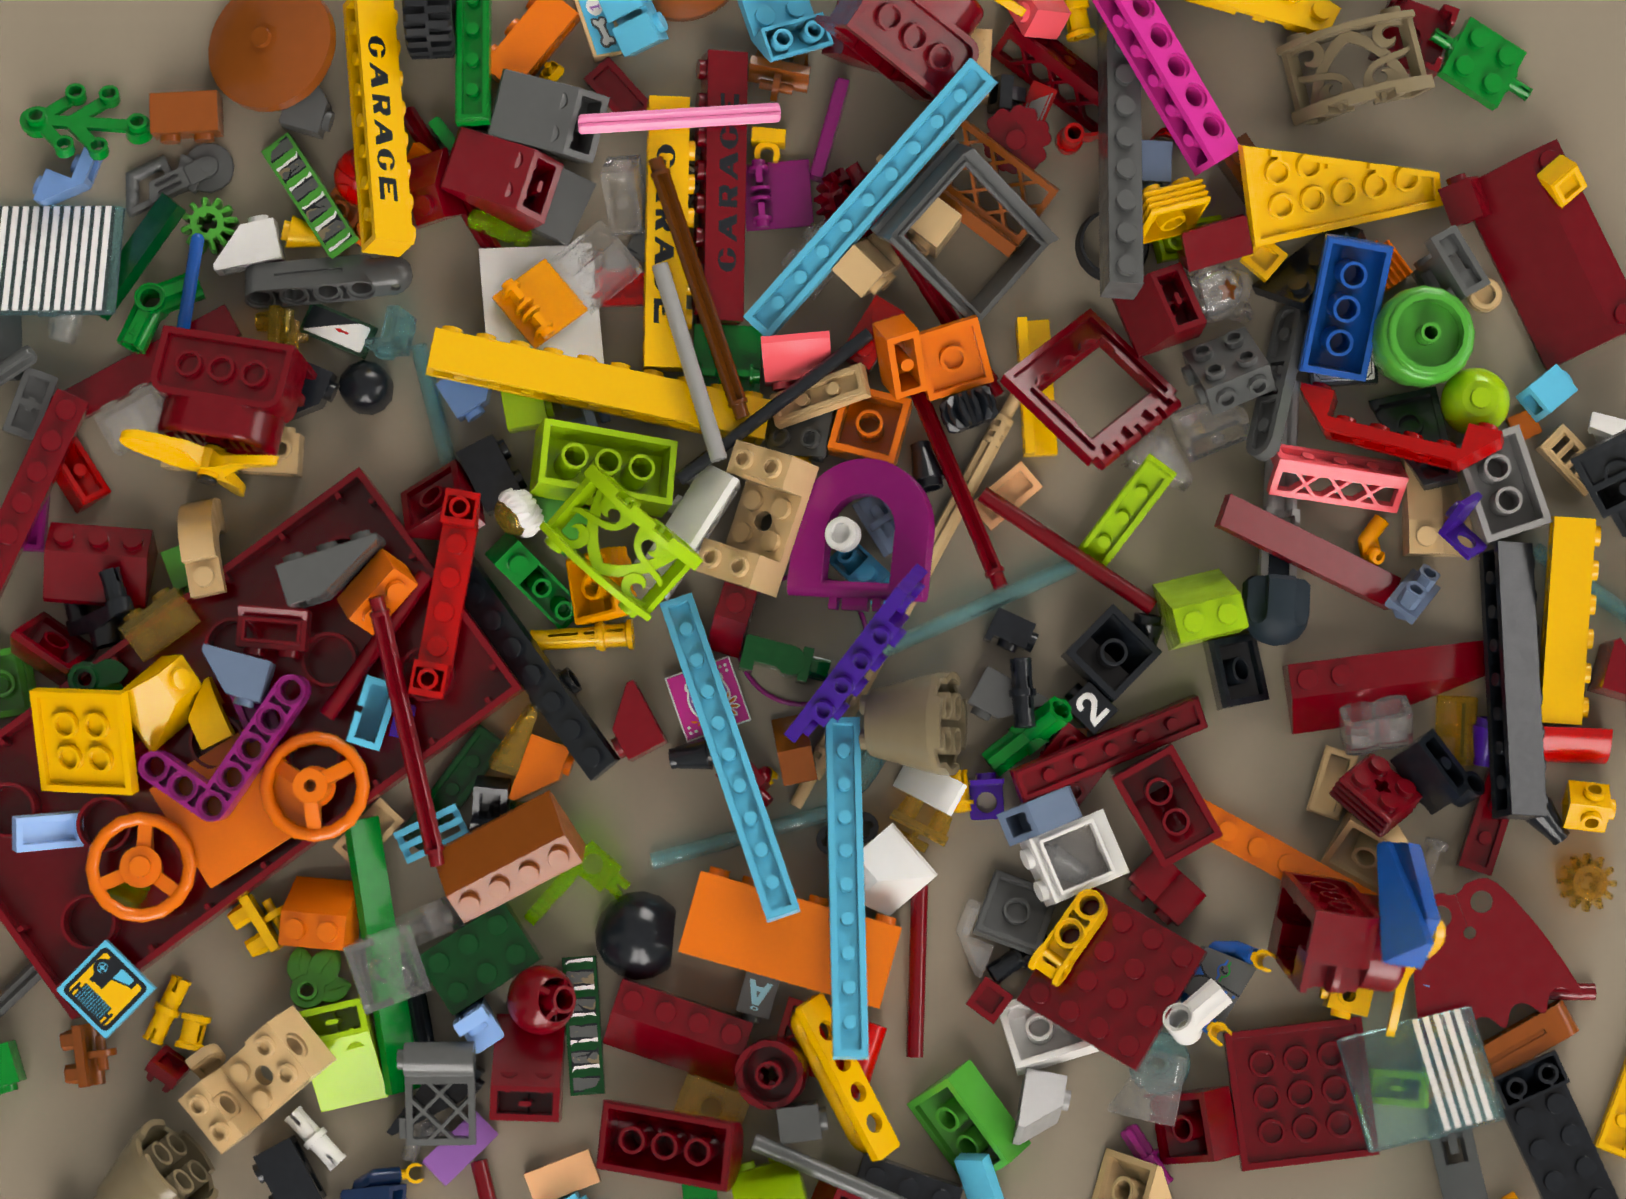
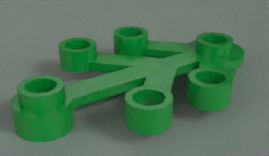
M70 84L65 89L66 96L47 107L34 106L28 108L20 116L21 128L27 135L32 138H44L54 148L55 154L59 158L64 159L70 158L75 154L74 140L68 135H60L55 129H67L88 150L89 156L97 161L108 157L109 147L104 138L95 137L90 131L126 133L128 141L137 145L145 144L153 137L150 134V119L144 114L134 113L127 119L95 117L106 109L115 108L120 104L119 90L112 85L102 87L99 90L98 99L69 116L61 114L71 107L81 106L87 101L86 90L82 84Z

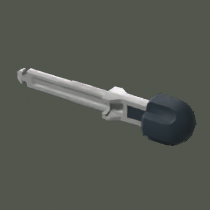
M1295 380L1281 444L1297 446L1300 381ZM1271 459L1265 461L1263 510L1299 527L1300 509H1297V499L1268 495L1266 488L1274 467ZM1282 472L1279 485L1289 487L1298 481V475ZM1259 549L1258 575L1247 578L1242 586V600L1249 624L1247 629L1261 643L1271 646L1287 645L1298 639L1307 627L1310 612V584L1304 579L1297 578L1296 566Z

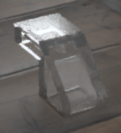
M968 898L955 931L973 974L981 978L994 946L969 935L982 903Z

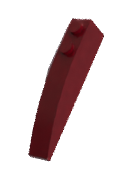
M1483 640L1283 666L1291 733L1299 734L1360 726L1484 677Z

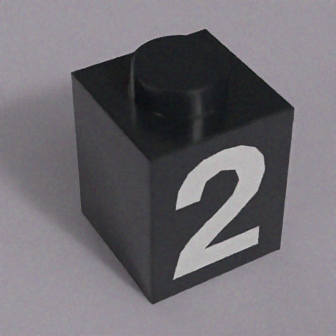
M1089 681L1084 686L1077 682L1064 696L1072 707V717L1091 735H1095L1118 711Z

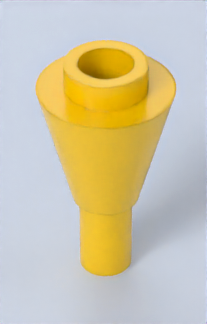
M292 215L291 221L284 220L280 240L287 241L286 248L320 247L319 240L306 221Z

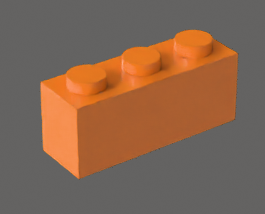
M529 0L526 5L527 12L520 20L515 18L508 25L504 32L506 37L498 46L496 44L491 46V78L500 83L503 69L535 76L580 22L578 12L563 0Z

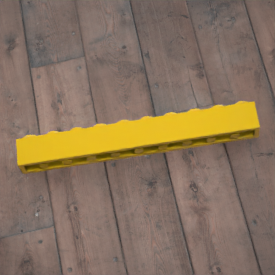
M444 325L442 329L435 327L425 372L427 376L702 434L685 376L673 379L664 377V373L658 370L645 369L644 372L631 370L630 365L621 362H611L608 365L598 363L595 357L589 355H577V358L563 355L564 352L556 348L545 347L543 350L530 348V344L524 341L511 340L510 343L497 341L495 336L487 333H476V336L462 333V329L455 326ZM714 383L706 386L721 438L771 401L770 399L763 398L764 395L759 392L744 391L745 397L748 400L746 405L750 416L735 420L732 408L728 407V401L722 384ZM768 421L742 441L760 446L765 439Z

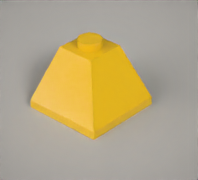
M182 654L161 656L122 689V691H128L132 727L149 751L158 750L189 723L188 717L200 690L201 682Z

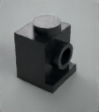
M999 607L983 640L990 643L994 637L998 639L997 646L1009 652L1015 653L1018 648L1031 653L1039 634L1033 632L1036 626L1035 623Z

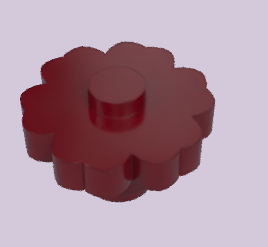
M1020 104L1015 105L1011 112L1007 109H999L987 121V127L990 132L986 134L1033 170L1046 160L1047 152L1044 147L1052 141L1048 122L1037 120L1038 113L1034 108H1027ZM983 143L986 157L991 158L990 148ZM996 153L997 160L1004 159ZM1010 163L998 165L1000 171L1018 174L1017 168Z

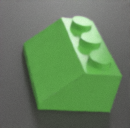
M970 1059L947 1073L907 1103V1106L957 1174L958 1171L954 1159L960 1153H989L996 1172L1012 1162L1031 1144L1029 1140L1020 1145L1012 1144L1016 1121Z

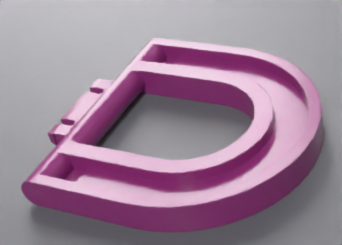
M859 458L842 462L820 475L814 482L790 555L787 581L788 595L829 597L828 609L839 610L840 599H842L841 610L869 612L872 601V611L877 612L883 605L884 600L890 596L896 586L918 563L928 573L921 581L926 587L914 602H926L929 594L935 521L931 503L921 485L911 475L894 464L871 458ZM864 497H874L883 500L890 508L895 522L889 583L828 580L831 547L825 540V529L828 523L838 517L842 509L854 500Z

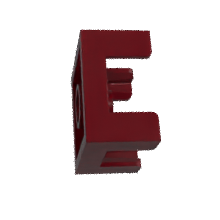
M1388 0L1385 8L1400 6L1401 11L1414 9L1415 17H1413V22L1427 75L1432 74L1434 78L1443 60V57H1441L1443 48L1430 41L1429 38L1436 28L1449 35L1450 30L1455 25L1460 9L1443 4L1440 10L1412 0ZM1399 27L1387 28L1383 32V37L1386 39L1396 36L1395 45L1388 49L1391 53L1404 48ZM1370 52L1368 59L1375 61L1379 57ZM1406 56L1398 59L1407 73L1410 74Z

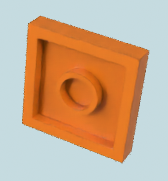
M976 315L919 332L928 387L925 394L929 401L994 382L979 320Z

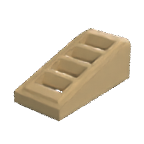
M1562 423L1535 450L1571 486L1585 497L1589 492L1579 480L1580 476L1577 471L1573 473L1570 470L1573 466L1571 460L1569 459L1564 463L1561 458L1571 448L1576 452L1575 454L1587 448ZM1562 439L1566 444L1555 453L1552 448Z

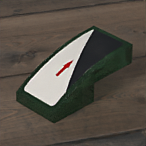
M312 304L309 306L298 332L365 360L378 328L325 305Z

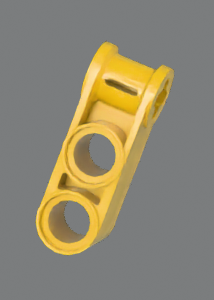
M1085 889L1076 895L1068 909L1046 940L1034 952L1028 963V968L1031 970L1037 969L1052 979V984L1056 987L1066 979L1074 963L1108 915L1107 904L1098 891ZM1095 900L1100 903L1099 909L1095 914L1086 915L1082 913L1083 905L1086 902ZM1075 928L1080 931L1079 938L1074 943L1069 944L1062 941V936L1066 930ZM1046 961H1048V962H1050L1051 964H1053L1054 966H1056V968H1054L1053 966H1051L1050 964H1048Z

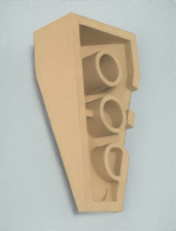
M1401 458V464L1409 477L1402 497L1403 557H1463L1438 533L1448 519L1445 515L1447 510L1458 500H1463L1458 483L1424 491L1405 460ZM1468 516L1464 524L1472 531L1471 520ZM1457 536L1462 545L1472 548V542L1464 536Z

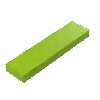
M1149 453L1078 548L1107 567L1173 481L1177 473Z

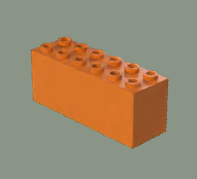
M710 866L708 872L700 871L678 952L831 995L829 899L810 894L808 900L796 897L801 912L767 923L752 877L743 875L742 881L729 878L731 871ZM876 913L875 919L865 916L867 1005L878 1009L881 1005L902 930L901 926L895 925L896 918Z

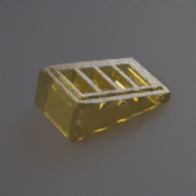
M528 703L490 757L489 767L491 769L512 776L517 775L538 715L535 705Z

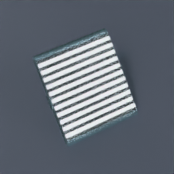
M68 205L0 206V315H38V317L113 315L116 312L126 208L120 206Z

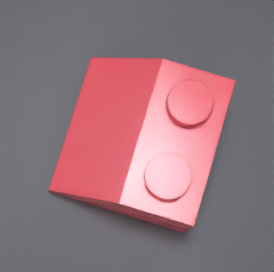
M829 331L762 336L761 347L765 387L772 386V391L785 390L831 355Z

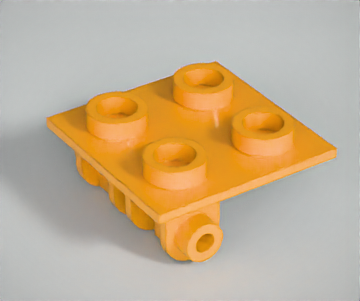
M543 259L516 280L508 279L502 284L501 287L503 289L492 296V299L534 349H537L588 311L546 259Z

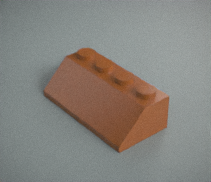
M548 790L445 844V850L442 851L445 864L437 866L436 869L447 899L465 924L583 862L586 844L552 792Z

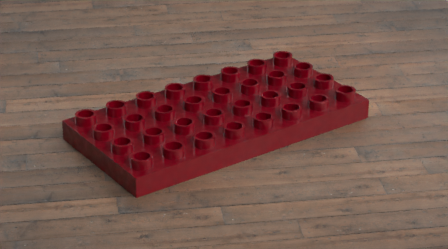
M358 467L225 564L223 571L227 593L192 599L190 591L92 663L97 664L105 659H113L122 663L129 670L126 677L120 682L125 687L161 656L182 654L200 680L201 685L204 679L212 677L224 701L222 707L235 733L239 732V735H241L243 726L231 697L224 692L202 652V647L204 643L243 654L244 648L235 646L238 604L292 608L287 605L275 565L284 563L283 557L296 552H303L304 555H309L317 552L316 546L330 541L343 544L351 541L350 535L370 530V533H377L385 539L386 545L382 549L406 564L413 577L420 569L433 578L435 567L415 539L411 538L407 533L404 524L365 471ZM362 569L332 600L305 608L312 611L309 653L299 652V659L278 657V651L265 650L264 656L248 655L270 661L276 665L268 693L277 680L284 675H301L310 682L311 695L309 700L278 745L293 735L312 731L334 734L345 740L354 710L362 711L363 706L357 705L364 679L334 721L320 712L323 705L373 636L350 621L337 601V597ZM432 582L395 633L407 691L409 690L414 659H418ZM465 607L454 665L443 700L408 694L410 704L417 707L414 722L424 764L525 691ZM247 622L246 638L296 642L297 625ZM379 656L367 674L385 680ZM85 672L81 676V681L83 684L89 685L92 678L89 673ZM68 680L58 687L71 689ZM294 680L290 681L285 688L287 697L294 700L300 695V685ZM30 707L0 729V921L72 1020L81 1018L82 1015L56 989L105 939H108L142 973L236 904L240 898L251 893L318 843L290 838L213 888L208 886L202 874L196 868L194 885L182 905L167 916L144 923L121 920L104 910L90 892L85 872L89 846L100 829L118 816L139 811L165 816L150 793V788L153 785L144 780L138 771L140 758L150 751L132 727L139 792L134 795L41 791L32 710ZM276 710L279 720L281 722L280 713ZM393 711L380 751L348 742L355 747L367 767L370 790L366 807L407 778L399 738L389 736ZM188 723L156 751L171 753L187 765L196 760L200 765L213 769L217 766L205 764L199 757L222 742L206 750H201L190 723ZM319 745L298 748L285 757L290 765L299 770L309 766H321L327 769L346 760L344 756L332 748ZM155 757L150 764V768L154 775L160 776L165 769V765L161 758ZM354 772L336 782V791L333 798L326 805L321 806L322 827L331 825L342 818L352 805L356 791ZM80 810L76 819V830L84 844L83 847L19 853L12 850V816ZM138 826L123 829L109 840L101 854L99 865L101 877L119 870L120 861L124 853L136 847ZM153 827L154 851H156L163 862V872L179 884L183 868L180 849L169 835ZM124 884L107 890L113 899L124 906L140 909L159 905L170 897L154 884L144 888Z

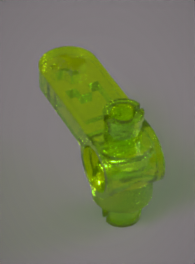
M591 840L585 846L583 862L561 873L527 911L524 918L535 926L579 876L599 892L606 888L615 896V899H618L624 893L617 887V884L626 890L631 885V882L619 873L623 867L604 849ZM590 854L599 855L603 861V867L597 874H591L585 869L584 861Z

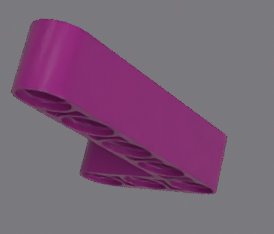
M284 675L280 677L210 780L166 751H150L140 758L138 771L141 777L207 822L226 819L233 812L275 747H277L309 700L311 695L310 682L301 675ZM292 680L296 681L301 688L300 695L294 700L289 699L285 693L287 684ZM272 709L277 710L281 716V722L275 729L270 728L266 723V715ZM252 738L257 739L261 744V752L255 758L251 757L246 750V745ZM155 757L161 758L165 765V769L160 776L154 775L150 768V764ZM232 767L237 768L242 775L241 782L235 787L230 785L227 780V773ZM185 776L190 778L193 783V790L188 796L183 795L179 789V782ZM212 796L218 797L222 803V809L216 816L211 814L207 808L208 800Z

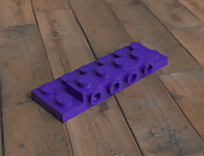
M917 563L896 586L784 733L787 738L795 743L803 733L809 737L818 724L825 727L832 718L837 722L850 707L846 702L850 694L855 697L860 694L869 682L864 677L871 669L876 673L888 656L883 653L887 646L891 645L895 648L907 633L902 627L910 617L905 613L911 603L915 601L926 587L921 581L928 573L927 570Z

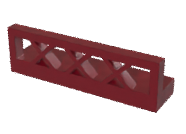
M1013 21L991 52V56L1030 86L1034 80L1047 86L1051 85L1052 88L1057 90L1053 103L1091 133L1097 132L1098 123L1087 116L1085 105L1094 104L1098 107V71L1058 40L1024 37L1015 21ZM1009 39L1020 47L1022 58L1013 59L1003 51ZM1041 63L1047 68L1049 78L1039 79L1035 76L1031 64ZM1067 83L1074 88L1076 99L1066 100L1061 96L1058 84Z

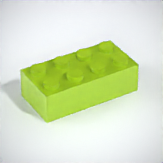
M544 418L535 431L529 493L532 496L566 501L585 480L586 476L583 473L593 463L613 477L641 504L640 509L649 516L662 518L673 502L678 441ZM598 489L584 505H592Z

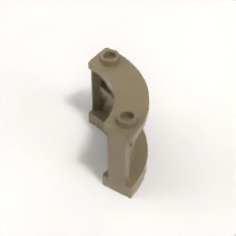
M1392 6L1381 10L1378 15L1348 21L1307 35L1305 32L1288 36L1286 38L1287 43L1277 47L1276 52L1277 55L1282 57L1295 112L1291 113L1293 125L1321 124L1337 116L1355 111L1354 105L1357 104L1363 105L1373 100V104L1377 105L1390 101L1414 98L1435 88L1432 74L1427 75L1413 22V17H1415L1414 9L1401 11L1400 6ZM1399 27L1404 48L1391 53L1388 49L1395 45L1396 36L1386 39L1383 37V32L1387 28ZM1373 30L1372 38L1361 34V32ZM1332 41L1324 52L1321 44ZM1347 43L1362 47L1379 57L1367 68L1363 78V88L1356 90L1351 81L1345 76L1338 73H1328L1334 59ZM1305 51H1312L1314 53L1313 60L1304 62L1307 68L1317 69L1314 75L1303 76L1298 58L1300 53ZM1406 56L1411 77H1409L1398 59ZM1387 65L1389 68L1381 70V73L1387 75V79L1384 82L1375 81L1373 74L1380 67ZM1336 81L1341 83V92L1337 95L1330 94V89L1333 85H1325V82ZM1313 83L1310 105L1305 84Z

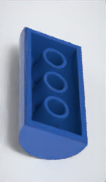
M1325 234L1297 370L1366 382L1373 349L1372 335L1374 324L1381 311L1394 249L1393 246L1355 237Z

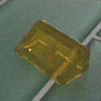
M1437 695L1435 732L1461 765L1474 766L1472 724L1476 723L1478 715V698Z

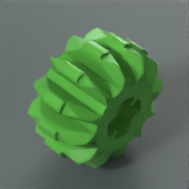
M202 197V207L199 208L194 202L189 204L190 209L194 213L192 215L184 214L182 219L190 224L181 227V232L184 235H190L186 240L189 246L193 234H202L204 237L202 254L209 247L211 253L217 255L219 252L218 244H221L223 247L226 246L228 243L227 237H232L235 232L231 227L237 226L239 219L237 217H230L234 209L231 205L223 207V201L220 198H216L211 205L207 197ZM213 220L217 224L216 228H209L207 231L203 225L211 223Z

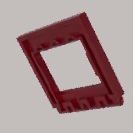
M1091 308L1007 371L1000 380V383L1087 466L1093 463L1099 470H1104L1120 455L1139 442L1141 437L1149 434L1163 420H1166L1182 406L1180 400L1175 396L1177 390L1143 357L1137 358L1134 349ZM1100 347L1148 393L1090 438L1077 426L1078 423L1054 400L1051 401L1042 391Z

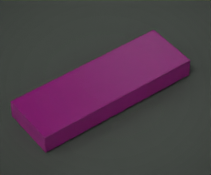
M838 77L835 81L810 170L811 181L823 182L822 178L827 171L848 96L850 80Z

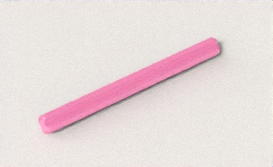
M776 102L580 114L577 118V124L580 134L776 123L781 119V108L779 103Z

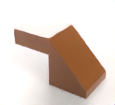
M798 715L771 720L784 786L818 780L810 738L803 733L794 743L784 735Z

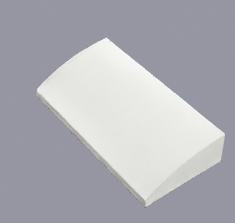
M1017 999L1011 1000L999 1016L1017 1076L1025 1074L1027 1068L1039 1070L1100 1051L1022 1005Z

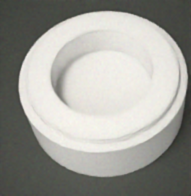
M840 516L832 519L825 529L827 544L838 552L852 551L857 547L861 539L859 525L848 517Z

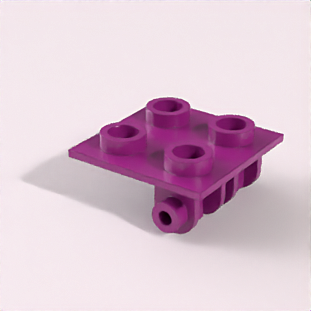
M764 159L751 160V164H746L745 217L747 232L814 226L809 159L779 161L777 164L765 162Z

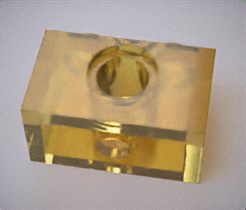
M687 1073L673 1111L707 1116L702 1110V1103L708 1098H714L720 1102L722 1109L721 1113L713 1118L740 1122L741 1125L743 1124L750 1104L742 1098L738 1090L693 1073Z

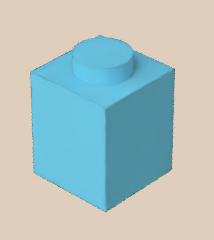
M1555 364L1515 396V398L1535 422L1538 423L1577 392L1578 388L1573 384L1571 376L1562 370L1558 364Z

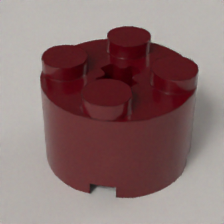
M767 1036L748 1046L741 1053L735 1065L736 1083L742 1098L750 1105L762 1110L784 1107L796 1099L808 1083L810 1068L800 1046L794 1041L781 1036ZM774 1066L779 1077L771 1080L768 1078L769 1070L766 1068Z

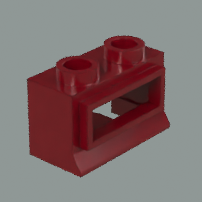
M238 604L235 646L244 648L243 654L264 656L265 650L278 651V657L299 659V652L309 653L312 611L308 609ZM247 622L297 625L296 642L246 638Z

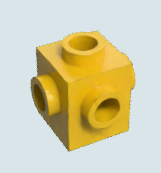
M1568 780L1561 802L1563 828L1605 833L1608 820H1613L1616 813V800L1611 799L1609 784Z
M1320 987L1319 998L1324 999L1322 1006L1331 1008L1330 1015L1350 1020L1351 1014L1368 1017L1374 991L1357 989L1356 992H1349L1348 997L1343 999L1342 993L1327 992L1324 988Z

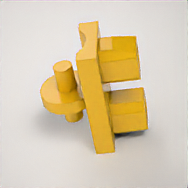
M246 894L240 898V904L231 910L227 917L236 930L241 929L250 922L255 926L258 933L244 941L251 956L256 957L269 951L276 952L284 946L278 945L279 936L270 923L273 921L279 931L283 905L276 908L271 898L266 899L262 902L268 913L265 915L253 894Z

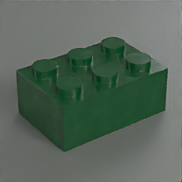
M505 902L477 917L417 956L416 959L448 1010L454 1016L508 982L526 968L543 959V956L509 903Z

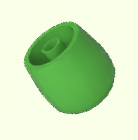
M1422 285L1401 290L1382 305L1381 311L1375 319L1372 335V362L1381 375L1397 384L1424 388L1446 382L1464 368L1473 352L1475 329L1471 314L1458 297L1443 288Z

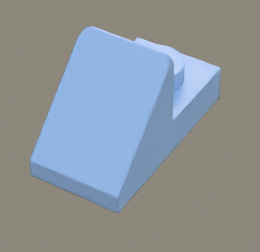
M485 997L455 1015L453 1028L459 1037L464 1035L467 1041H475L477 1054L504 1037V1032Z

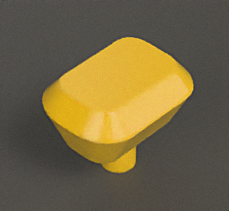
M555 61L546 62L539 78L557 82L564 73V67Z

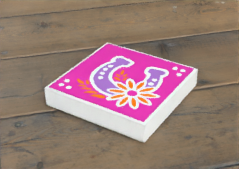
M726 656L715 660L737 725L751 721L752 719L730 657ZM683 672L664 678L687 743L704 737Z

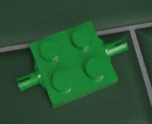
M1473 17L1465 21L1459 34L1454 38L1439 30V28H1436L1431 34L1432 36H1430L1429 40L1445 49L1444 62L1436 76L1491 111L1495 110L1508 91H1511L1524 101L1530 96L1533 88L1516 79L1518 68L1527 52Z

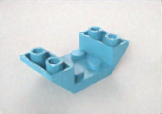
M737 0L752 43L770 63L834 44L831 34L814 21L817 15L824 16L823 12L814 14L810 0Z

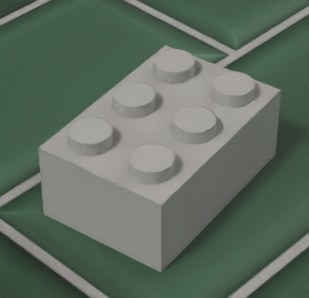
M1519 424L1500 430L1503 431L1504 438L1501 450L1457 472L1458 484L1463 499L1477 491L1483 495L1469 517L1475 534L1485 544L1553 522ZM1462 443L1457 444V448H1461Z

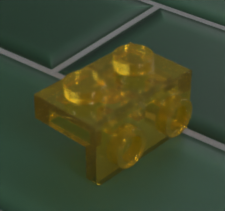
M166 587L157 592L151 598L153 601L151 605L144 610L139 607L130 612L123 619L125 624L119 627L121 633L143 662H147L201 622L183 597V592L176 587L171 590L169 587Z

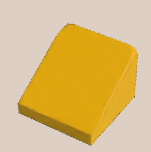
M1564 155L1556 157L1537 174L1540 183L1561 208L1587 187L1577 164Z

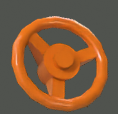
M312 731L293 735L275 747L263 765L259 789L263 809L275 827L292 838L318 842L336 838L355 825L366 808L370 782L366 764L354 746L337 735ZM319 745L332 748L344 756L346 760L327 769L321 766H309L299 770L285 762L284 758L298 748ZM354 772L356 791L352 805L342 818L331 825L322 827L321 806L326 805L333 798L336 791V782ZM276 773L292 783L294 795L304 804L307 827L297 825L285 817L276 804L273 790Z
M139 811L118 816L100 829L89 846L85 872L89 890L104 910L121 920L144 923L164 918L182 905L194 885L197 862L193 844L178 824L161 814ZM138 826L136 847L124 853L120 861L119 870L101 877L99 871L101 854L109 840L123 829ZM153 827L169 835L180 849L183 868L179 884L163 872V862L156 851H154ZM124 884L137 888H144L154 884L170 897L159 905L140 909L124 906L113 899L107 890Z

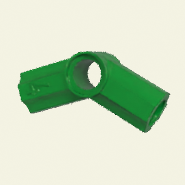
M185 273L158 284L149 282L138 287L134 295L135 303L117 338L118 344L137 354L146 353L160 322L166 319L170 312L180 309ZM199 279L195 303L206 299ZM151 298L160 299L156 306L145 307L146 302Z
M1053 696L1034 711L1036 727L1016 729L1011 726L1006 735L985 749L981 754L982 757L1000 777L1026 755H1032L1052 739V735L1055 732L1057 733L1073 719L1071 715L1072 707L1065 699Z

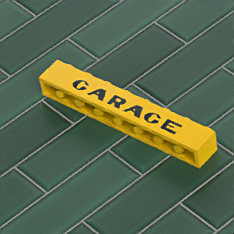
M346 0L343 4L361 250L362 253L400 257L414 244L416 228L412 225L411 214L414 201L409 190L411 166L407 163L406 154L408 134L404 129L406 105L402 101L401 93L403 72L399 69L401 44L397 40L396 32L398 12L394 8V0Z
M649 95L647 110L693 108L690 107V97ZM690 128L647 130L642 371L653 369L667 372H683L652 266L668 262L688 329H692V309H686V297L692 296L653 179H651L650 174H652L648 162L655 157L663 156L666 167L671 171L670 174L689 228H694V208H688V195H694L695 174H689V161H695L696 143L689 140Z

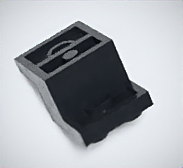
M1625 429L1570 458L1602 518L1604 519L1611 515L1623 537H1626Z

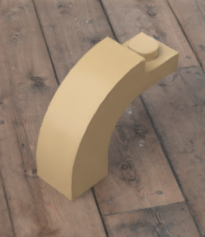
M219 498L182 504L179 507V549L181 562L185 564L190 597L192 599L227 593L219 544V535L225 534L227 531L222 503Z

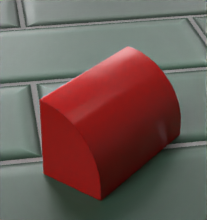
M1544 726L1543 745L1546 762L1607 763L1611 752L1613 729Z

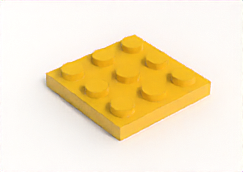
M36 687L29 691L41 791L134 795L139 792L128 691Z

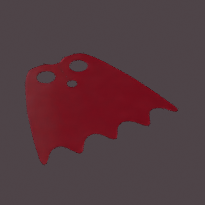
M1479 878L1466 883L1456 895H1447L1445 893L1434 895L1437 906L1448 908L1452 918L1451 922L1445 926V939L1440 949L1428 961L1424 962L1421 969L1416 968L1414 970L1417 1017L1427 1051L1430 1048V1042L1422 1017H1429L1433 1034L1435 1035L1438 1031L1433 1015L1439 1013L1443 1030H1448L1443 1012L1449 1011L1457 1038L1463 1041L1454 1009H1460L1469 1038L1472 1024L1480 1017L1490 1018L1499 1026L1505 1028L1508 1024L1512 1007L1519 1003L1528 1004L1540 1013H1546L1550 992L1555 988H1564L1578 996H1582L1581 988L1547 937L1514 898L1499 884L1489 878ZM1478 891L1489 893L1493 900L1492 907L1483 913L1473 910L1470 903L1471 897ZM1467 926L1473 927L1476 930V935L1472 939L1464 936V930Z

